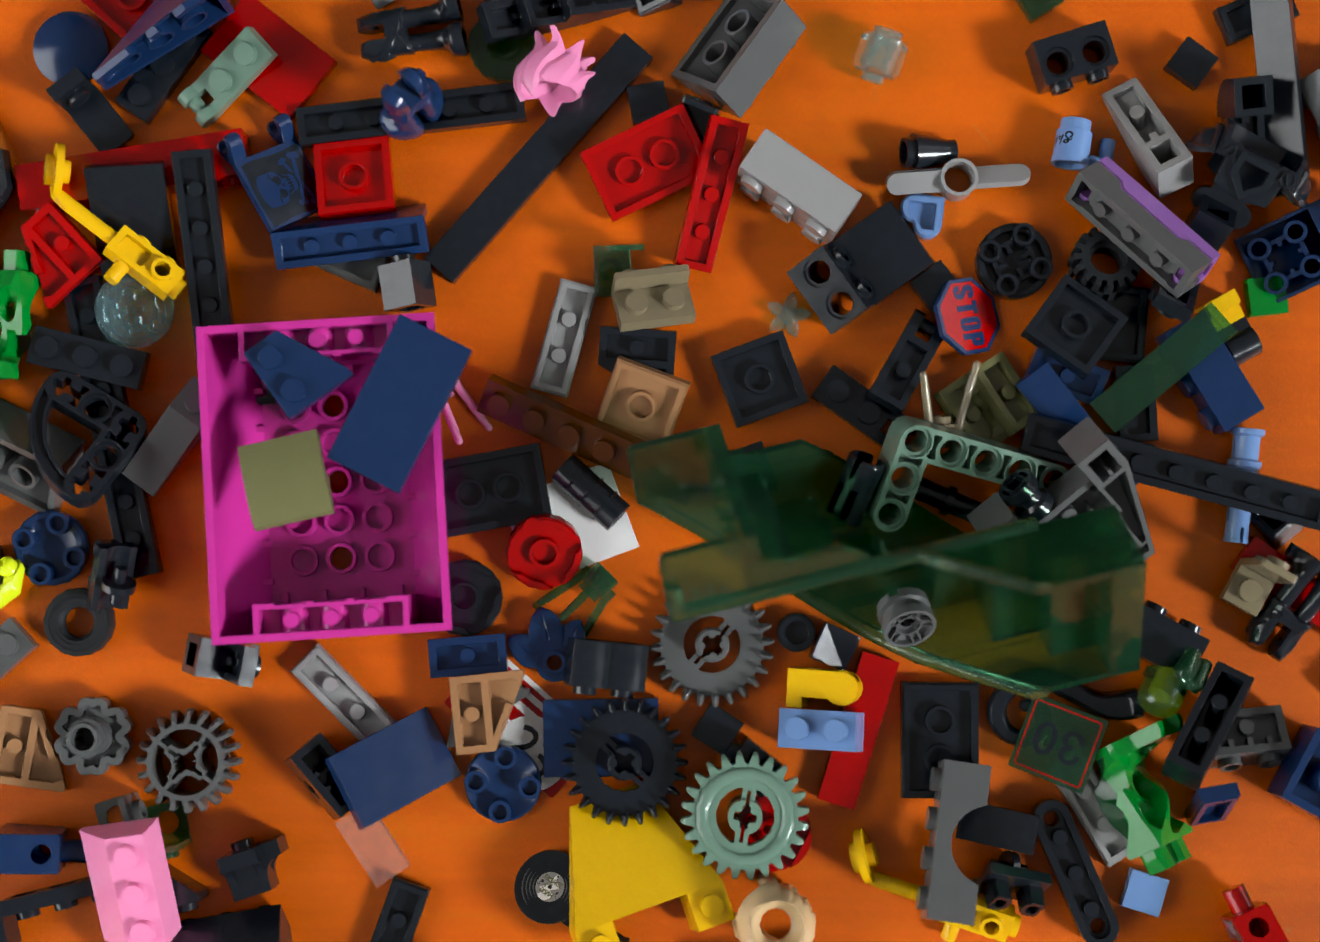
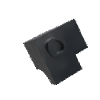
M285 834L254 843L253 837H249L230 844L232 851L216 860L220 874L228 881L234 902L270 891L280 884L275 868L276 860L289 847Z

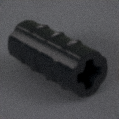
M574 454L552 476V480L564 490V494H568L578 503V507L581 506L592 516V519L597 520L606 530L611 529L630 507L618 495L617 491L609 487L603 478L597 476L589 466H586Z

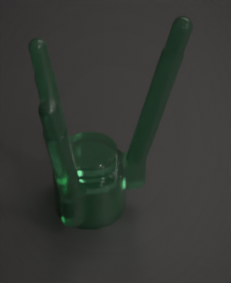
M598 562L591 568L585 565L570 581L559 585L535 601L533 608L537 609L549 603L583 581L578 586L582 592L559 615V619L561 621L566 620L588 597L594 602L600 597L599 602L583 626L585 638H587L607 603L616 595L612 589L619 583Z

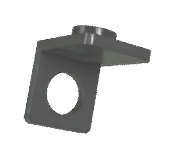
M138 791L99 802L94 807L99 825L110 824L107 816L113 806L120 807L124 822L148 818L145 803L139 798Z

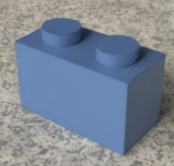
M779 708L778 747L863 752L865 713Z

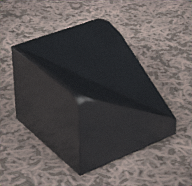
M823 621L809 657L838 670H845L861 637Z

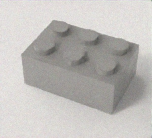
M767 128L739 165L736 180L741 185L739 190L745 196L755 202L759 198L772 206L770 212L785 223H789L792 220L803 228L801 233L807 239L818 245L821 242L825 244L832 242L862 196L860 192Z

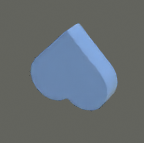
M910 194L901 201L899 213L908 224H911V229L918 239L923 241L931 240L940 232L945 197Z

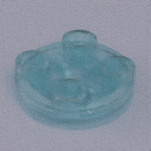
M128 273L125 274L116 286L106 281L97 294L94 306L97 324L106 335L108 341L112 344L129 348H143L159 341L171 327L175 312L172 298L168 296L163 301Z

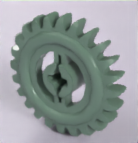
M738 750L735 763H731L728 757L722 754L721 768L708 761L707 769L710 774L708 777L699 772L695 773V778L700 787L690 785L686 787L687 793L694 800L682 801L681 806L687 811L692 812V814L682 817L681 823L693 826V828L685 833L684 838L686 840H698L692 848V853L706 852L703 860L704 866L717 861V874H722L727 867H730L733 879H737L741 870H745L748 879L752 880L755 869L759 868L762 874L767 877L769 876V864L772 863L778 869H783L782 855L788 858H795V852L790 847L791 844H804V839L796 831L807 830L809 824L798 819V817L808 814L810 809L807 806L797 805V803L805 798L806 792L803 790L792 792V789L798 783V777L794 776L784 780L787 772V765L785 764L775 771L772 770L773 756H769L763 764H759L758 752L754 751L749 762H745L741 750ZM737 788H743L742 794L735 796L727 808L728 823L735 831L734 841H732L721 832L716 821V810L720 800L728 792ZM758 790L770 800L774 809V821L770 831L762 839L748 843L749 835L756 832L763 821L762 807L755 798L756 791ZM751 791L748 802L751 814L755 816H748L747 822H744L743 839L739 840L742 828L739 814L735 812L742 811L743 806L746 805L747 793Z

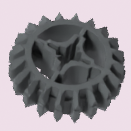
M188 708L185 716H183L180 710H175L171 712V721L165 716L157 719L159 729L150 727L146 730L147 736L152 741L144 740L138 745L141 750L148 752L147 755L136 758L137 764H146L147 770L138 773V778H150L151 783L144 788L146 793L156 789L159 791L155 798V803L161 804L167 798H170L168 803L170 811L177 810L182 802V809L185 814L193 812L195 804L200 812L209 808V801L214 805L223 801L220 792L229 794L233 791L234 788L226 779L238 780L241 774L231 769V766L243 763L242 757L232 756V751L241 748V743H229L227 738L233 736L235 731L233 728L223 732L220 730L224 724L222 717L216 718L210 724L211 711H202L198 718L195 708ZM180 729H190L202 733L200 738L194 740L191 745H187L182 741L175 742L170 738ZM212 744L218 756L217 772L214 771L215 766L208 759V751ZM164 749V754L170 759L172 764L168 776L162 764ZM196 750L193 754L196 760L192 761L196 762V765L185 769L184 761L188 759H183V756ZM188 776L195 777L199 781L204 779L210 783L204 790L188 791L178 787Z

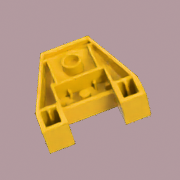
M633 784L619 790L628 791L636 789L639 786L637 784ZM592 803L582 809L579 808V804L569 807V933L572 942H620L613 923L614 920L680 897L690 930L701 932L736 918L723 880L711 865H703L704 857L701 853H692L694 844L684 838L685 833L662 805H655L658 818L654 819L647 811H644L642 825L637 823L634 815H630L626 827L622 826L619 815H616L612 823L607 825L605 811H602L593 819L591 817L594 807Z

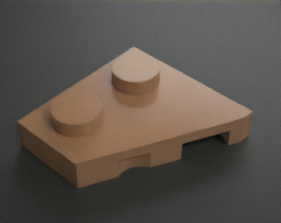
M11 704L1 705L0 784L57 792L66 791V780L57 752L54 749V742L44 709Z

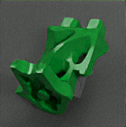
M5 249L3 251V270H0V380L19 379V363L22 355L29 349L31 343L32 323L30 307L41 282L39 276L31 272L30 252L23 250Z

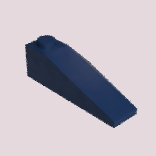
M155 0L93 72L92 77L101 87L108 90L236 11L229 0Z

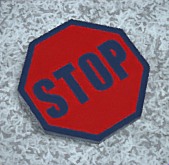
M972 277L946 281L933 306L940 337L962 356L989 351L1000 328L994 297Z

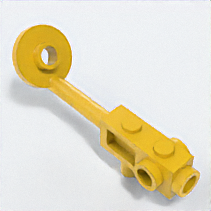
M56 143L53 154H46L43 184L50 185V197L61 209L107 244L102 254L114 264L103 275L105 280L116 286L125 274L128 273L163 301L168 296L175 300L187 286V281L183 279L186 271L179 267L173 258L162 254L153 247L144 236L138 235L126 225L119 232H116L64 192L62 185L63 183L69 184L71 161L65 160V144Z
M863 828L854 830L853 842L849 843V855L854 872L861 874L865 884H870L878 889L916 901L919 885L876 872L875 866L879 865V859L874 842L869 843ZM978 893L974 926L943 922L945 924L940 936L945 941L954 942L961 928L990 939L1006 942L1008 936L1016 937L1021 924V915L1015 914V905L1013 904L999 911L988 909L984 895Z

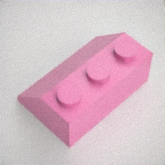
M158 817L82 827L79 831L104 941L171 942L182 926Z

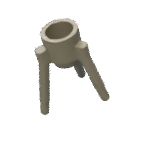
M976 360L973 362L955 423H951V415H933L929 379L925 371L920 372L924 420L963 431V424L981 365L980 361ZM951 440L946 441L941 448H950Z

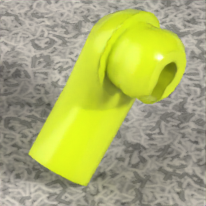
M5 556L0 559V576H4L3 582L0 585V609L19 596L22 590L25 567L19 559L14 560L11 556Z

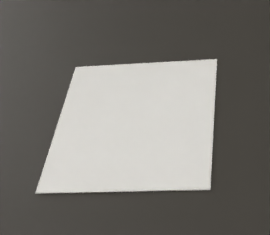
M600 465L590 468L597 476L603 478L609 487L617 491L620 496L611 470ZM555 482L547 484L552 515L560 516L571 523L580 536L583 556L579 569L639 547L627 512L611 529L606 530L597 520L592 519V516L581 506L578 507V503L568 494H564V490Z

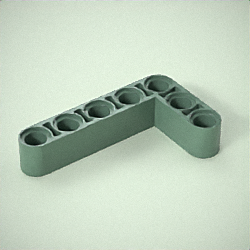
M901 416L895 419L888 429L878 457L885 464V470L865 515L879 529L885 532H893L900 529L907 520L927 463L1002 484L1012 474H1009L1011 465L1019 460L1017 470L1028 469L1038 480V487H1044L1045 489L1063 476L1068 469L1055 460L1022 452L1015 446L912 416ZM917 430L914 441L905 445L907 434ZM951 440L950 449L946 453L940 454L942 445L946 441ZM985 450L984 459L980 463L975 464L976 456ZM904 467L902 476L892 481L894 471L897 468ZM1053 470L1050 480L1043 483L1045 475ZM891 503L888 513L878 516L881 507Z

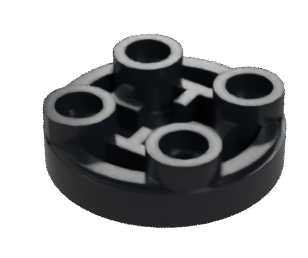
M1005 224L993 229L980 242L975 254V271L982 286L992 295L1005 300H1020L1031 296L1046 283L1053 271L1052 254L1047 241L1030 224Z

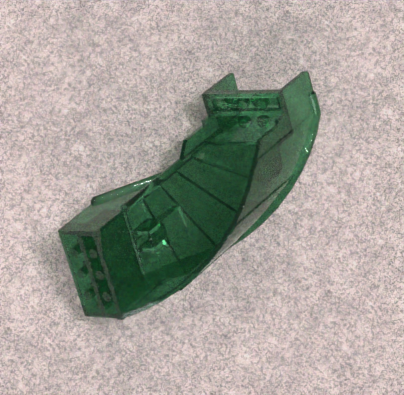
M715 424L632 444L627 448L637 503L706 540V542L665 551L659 556V568L668 613L671 620L675 622L792 594L856 634L916 664L1031 700H1040L1047 697L1053 691L1136 671L1140 668L1147 563L1115 505L1038 524L1036 517H1030L965 534L913 501L906 522L896 531L885 532L879 529L866 515L861 526L856 529L849 526L846 521L836 518L834 513L825 511L846 460L836 456L831 451L819 448L802 439L749 452H744L743 447L728 451L720 424ZM891 503L882 506L878 516L888 513ZM906 587L918 588L925 592L930 601L931 610L937 620L936 629L922 643L910 647H895L887 643L883 637L881 624L876 616V606L886 594L890 597L898 594L897 589Z

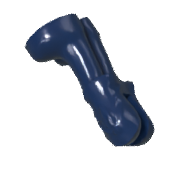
M405 67L397 71L401 78L392 87L385 83L381 89L384 107L380 112V124L388 136L397 140L415 139L423 134L425 128L419 117L415 114L416 111L426 120L434 122L442 114L444 105L443 91L436 81L426 77V73L420 68Z

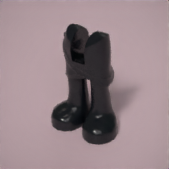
M439 0L437 3L425 7L406 9L403 6L391 10L373 12L357 18L356 24L360 34H385L384 39H375L362 43L361 58L372 63L387 62L397 56L414 55L415 52L447 50L453 56H467L468 41L463 25L464 16L461 1ZM449 24L443 29L410 35L407 30L414 27Z
M1292 542L1287 547L1285 555L1291 566L1290 573L1298 577L1295 584H1282L1276 594L1271 596L1258 616L1251 618L1248 627L1245 629V641L1258 647L1265 642L1275 626L1281 628L1272 639L1267 651L1270 657L1279 662L1295 648L1304 633L1313 627L1314 623L1311 620L1320 611V560ZM1317 575L1314 586L1293 613L1290 606L1308 583Z

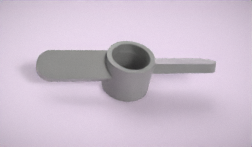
M955 158L948 161L943 168L894 171L887 176L886 187L894 195L939 192L946 200L957 202L967 198L974 189L1023 186L1029 182L1031 171L1024 164L975 166L967 159ZM952 168L963 170L969 177V188L963 192L951 190L945 182V172Z

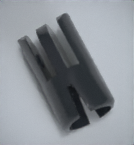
M853 450L848 454L825 508V511L834 513L836 518L846 521L849 526L856 529L861 526L885 470V464L882 460L878 459L876 465H872L874 455L860 450Z

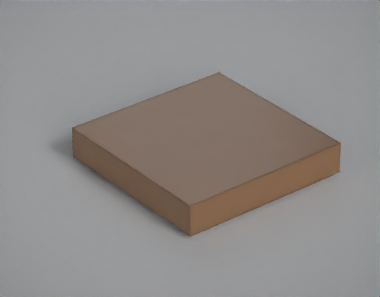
M619 355L596 419L666 450L691 382Z

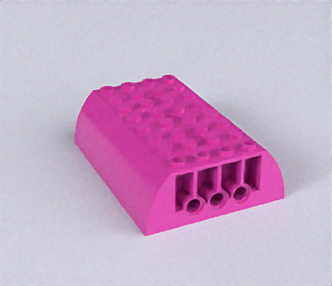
M434 312L401 314L436 332ZM400 314L196 327L212 645L453 630L441 416L401 494L327 457ZM276 330L352 370L355 375L293 420L288 418L277 401L276 404L259 405L257 403V397L267 396V386L259 375L255 374V369L243 354ZM331 396H340L344 401L342 413L335 417L328 416L324 410L325 401ZM316 429L321 439L327 475L330 477L332 473L342 471L348 477V486L343 492L334 493L331 491L335 513L255 531L244 489L238 447ZM340 547L349 549L353 557L351 565L343 570L338 569L332 561L334 551Z

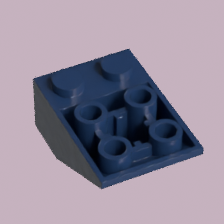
M1320 199L1308 204L1305 209L1300 208L1234 240L1252 278L1265 277L1264 288L1270 294L1278 295L1286 290L1287 295L1277 299V303L1320 284ZM1272 276H1279L1283 279L1284 284L1280 290H1272L1269 287V280Z

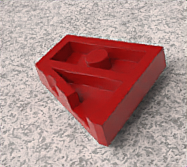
M48 201L20 227L25 244L31 250V263L35 275L39 276L45 295L43 297L44 305L48 309H53L106 260L54 202Z

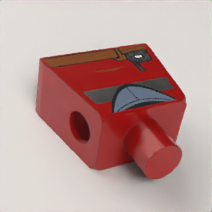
M1243 883L1222 892L1231 912L1221 916V921L1231 942H1289L1268 903L1252 902ZM1251 920H1253L1254 927L1253 930L1250 932L1249 923Z

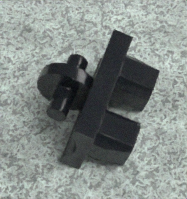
M102 539L94 542V561L87 585L89 591L86 606L90 611H98L101 608L107 607L128 608L129 597L134 594L137 585L133 579L138 547L134 542L119 543L115 539Z
M1010 850L1003 851L999 859L992 858L986 865L982 876L971 880L979 885L978 893L984 895L988 909L998 911L1006 909L1012 903V899L1018 902L1021 915L1031 917L1036 916L1045 908L1043 893L1052 885L1051 874L1028 870L1027 865L1021 864L1019 854Z

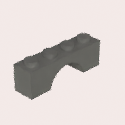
M944 759L938 762V768L933 767L931 770L929 789L935 791L933 807H927L925 816V829L930 830L929 846L924 845L922 848L920 868L926 870L924 886L919 885L916 894V909L921 910L920 918L974 926L979 885L969 880L957 867L952 855L951 842L954 829L961 818L976 808L987 806L992 766Z

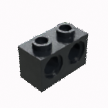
M1105 20L1034 41L1025 52L1039 95L1050 91L1052 96L1061 95L1074 89L1073 84L1085 80L1088 85L1102 82L1110 77L1109 73L1119 63ZM1083 49L1094 50L1098 55L1099 61L1097 63L1087 61L1083 55ZM1047 60L1058 61L1062 65L1063 73H1052L1047 67Z
M833 242L820 246L787 272L831 335L843 329L876 304L872 297L874 291L870 284L862 276L858 277L850 267L852 262L847 252L841 246H835ZM819 261H824L830 268L828 280L821 278L817 272ZM841 292H846L851 296L853 300L851 311L845 310L840 305L839 296Z

